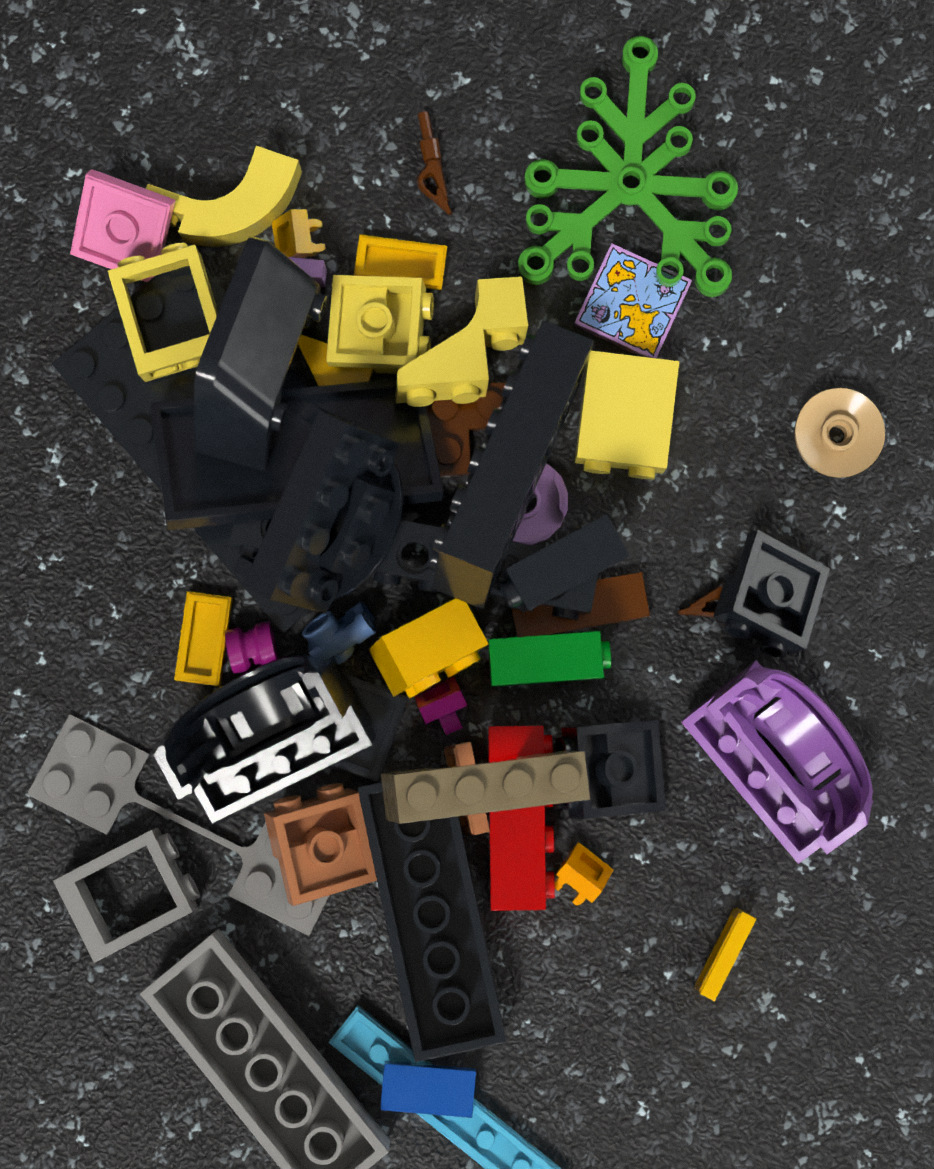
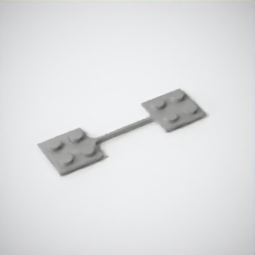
M69 714L27 795L106 835L109 834L123 806L131 802L139 803L237 852L242 858L243 865L228 896L308 936L310 935L329 895L296 906L288 903L279 860L273 856L266 822L257 840L251 846L241 847L142 798L137 793L135 784L150 754Z

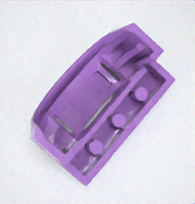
M756 660L690 711L681 723L798 864L819 848H822L826 854H829L868 825L873 804L871 777L861 752L845 726L828 705L807 685L792 675L783 671L762 667ZM775 697H779L776 701H774L771 705H769L767 708H765L762 712H760L758 715L754 717L755 713L759 709H761ZM757 730L778 750L803 785L795 780L758 735ZM840 769L839 776L820 790H812Z

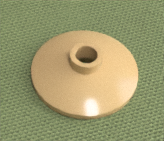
M847 388L828 389L813 396L799 412L795 424V442L801 457L812 469L830 477L843 478L861 473L875 462L884 445L885 426L878 408L865 395ZM837 427L843 431L844 440L841 443H835L830 439L829 431L831 428Z

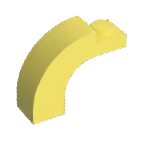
M256 146L242 182L232 192L221 198L195 200L147 184L146 189L176 200L170 226L176 227L177 222H181L178 233L184 242L198 246L220 247L246 241L249 236L254 237L270 227L272 221L281 216L292 200L302 170L299 160Z

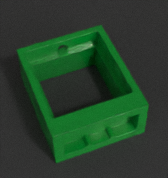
M600 631L488 640L491 687L596 680L604 678L603 670L611 668L609 641H601Z

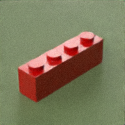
M542 725L488 726L489 763L517 759L519 756L553 752L552 735H544V726ZM553 804L489 812L491 911L546 910V899H554V871H546L545 853H554L553 826H545V807H553Z

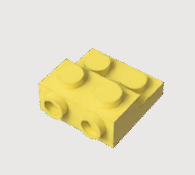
M333 275L326 358L329 367L374 368L376 373L397 374L401 367L431 349L430 336H423L424 320H432L434 297L433 293H426L423 279L415 277Z

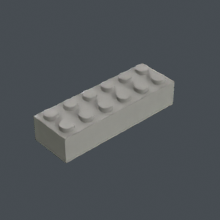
M219 928L140 993L280 1169H369L389 1152L391 1140Z

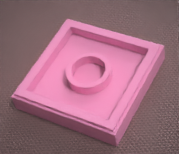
M91 169L85 175L70 254L109 269L118 268L117 263L128 257L143 256L145 260L161 255V250L166 245L176 200ZM155 276L142 279L141 281L148 282Z

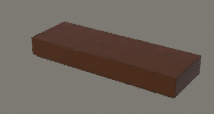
M642 572L597 580L591 613H580L578 621L551 616L553 607L544 605L535 607L534 612L527 611L524 613L519 609L512 608L516 637L550 635L650 617Z

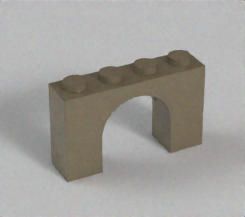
M560 751L519 756L517 759L482 764L381 773L386 820L398 824L590 800L584 751Z

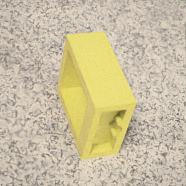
M187 243L172 244L164 247L161 250V255L145 260L143 256L128 257L117 263L118 268L108 270L138 375L145 382L197 367L209 335L147 353L126 285L190 266L210 333L218 315V310L201 254L196 245L187 246Z

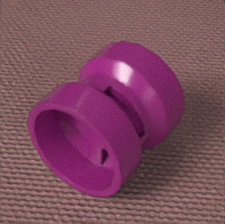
M270 621L257 623L248 632L239 627L225 630L228 657L234 674L248 671L253 663L255 665H264L279 659L274 631Z

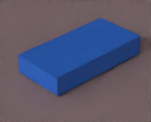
M385 1061L380 1110L472 1118L476 1069Z

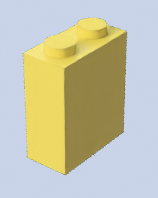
M591 351L585 371L575 463L584 464V471L597 474H610L611 467L628 469V476L638 479H655V473L663 474L667 469L679 361Z

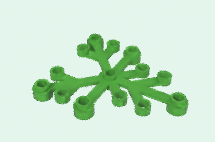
M645 36L633 37L627 41L623 48L622 63L626 71L630 73L627 117L606 95L607 88L601 79L596 77L588 78L580 87L581 102L586 107L593 108L624 142V161L603 138L602 126L596 121L589 120L583 122L578 127L577 143L583 150L590 151L608 172L558 169L552 161L546 159L536 160L527 167L525 172L526 189L532 196L539 199L553 196L558 188L607 192L581 214L551 212L547 206L542 204L534 205L527 211L526 225L532 233L538 235L548 231H557L559 233L542 247L531 246L521 253L518 260V270L525 282L532 285H540L548 281L553 274L554 261L572 245L573 252L567 261V272L574 280L584 281L588 279L594 269V260L590 255L592 228L620 204L628 206L638 205L663 233L661 261L656 269V278L661 285L673 287L681 281L684 271L683 265L679 261L681 253L697 271L695 284L703 295L717 297L728 289L732 280L730 266L722 259L710 258L696 241H706L711 246L724 245L731 234L729 221L721 216L712 217L707 222L676 220L655 195L700 197L710 209L724 210L730 207L736 198L738 185L735 178L725 171L712 172L706 178L656 175L674 158L684 156L690 151L693 141L692 134L687 128L682 126L670 129L666 135L665 143L642 161L643 144L677 115L689 112L693 108L696 98L695 91L689 84L678 83L671 88L668 99L645 118L648 74L655 68L658 58L657 46L650 38ZM637 47H644L649 54L647 57L640 59L635 57L632 51ZM589 87H597L602 94L596 99H591L586 96L585 91ZM682 92L689 96L690 101L681 105L676 103L673 97L675 94ZM586 130H594L598 134V138L593 142H587L582 138V133ZM677 135L683 136L687 144L682 148L674 147L671 144V138ZM539 170H546L550 173L551 178L547 182L541 183L534 178V175ZM627 176H635L640 184L636 188H627L623 184V179ZM718 181L724 182L728 186V192L717 194L713 191L712 185ZM536 213H542L546 215L548 221L543 226H536L531 222V217ZM713 225H720L724 228L725 235L721 238H715L710 234L709 228ZM538 256L544 260L545 264L541 269L533 270L528 266V260L531 257ZM578 259L585 260L589 268L583 273H578L572 268L573 262ZM667 265L674 266L678 271V275L673 279H667L662 275L661 269ZM711 268H716L722 273V279L718 282H712L707 278L706 272Z

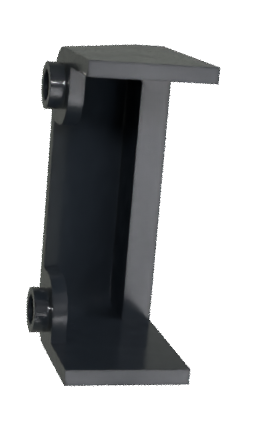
M249 236L202 352L194 383V452L264 472L268 465L271 433L273 430L281 431L287 412V404L280 402L283 383L301 334L306 333L315 336L317 322H320L327 300L326 295L320 294L321 285L267 240Z

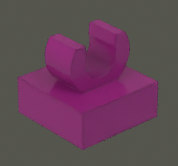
M455 676L414 696L425 724L439 719L446 735L462 729L455 711L467 706V703Z

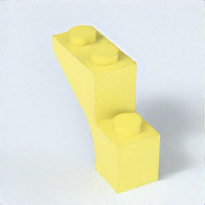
M522 277L478 279L474 299L476 312L472 320L464 329L398 370L395 393L396 403H407L409 406L422 407L438 400L452 399L455 403L465 404L474 402L479 397H486L489 375L485 347H492L498 351L510 350L518 345H523L526 338L528 320Z

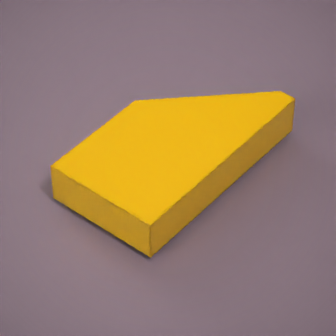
M301 335L298 345L318 386L371 381L374 368L329 367L326 362L328 344Z

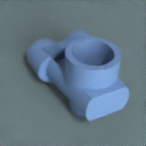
M361 601L345 612L346 615L339 620L330 611L315 617L302 632V635L309 642L308 653L310 656L324 659V661L334 656L338 664L346 661L355 650L353 646L355 644L362 643L376 633V628L373 625L375 618L369 608Z

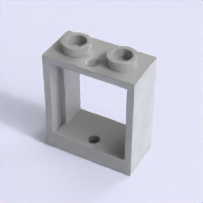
M159 827L53 880L94 963L199 908L195 901L200 898L198 888L189 873L182 875L175 861L176 858L180 857L177 846L169 833L162 835ZM147 846L177 907L113 939L83 878Z

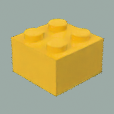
M455 598L382 636L368 650L393 697L405 691L408 698H412L441 681L438 673L445 671L449 678L481 660L477 652L489 643L468 604Z

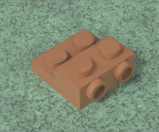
M342 783L322 786L316 789L318 797L302 802L299 795L277 799L273 802L274 810L263 812L272 853L279 860L287 900L292 906L377 881L359 793L349 788L344 789Z

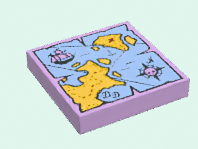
M611 243L574 326L640 357L657 358L692 280L682 276L681 281L677 285L665 287L656 278L658 264ZM665 267L661 269L662 275L667 279H673L678 275V273Z

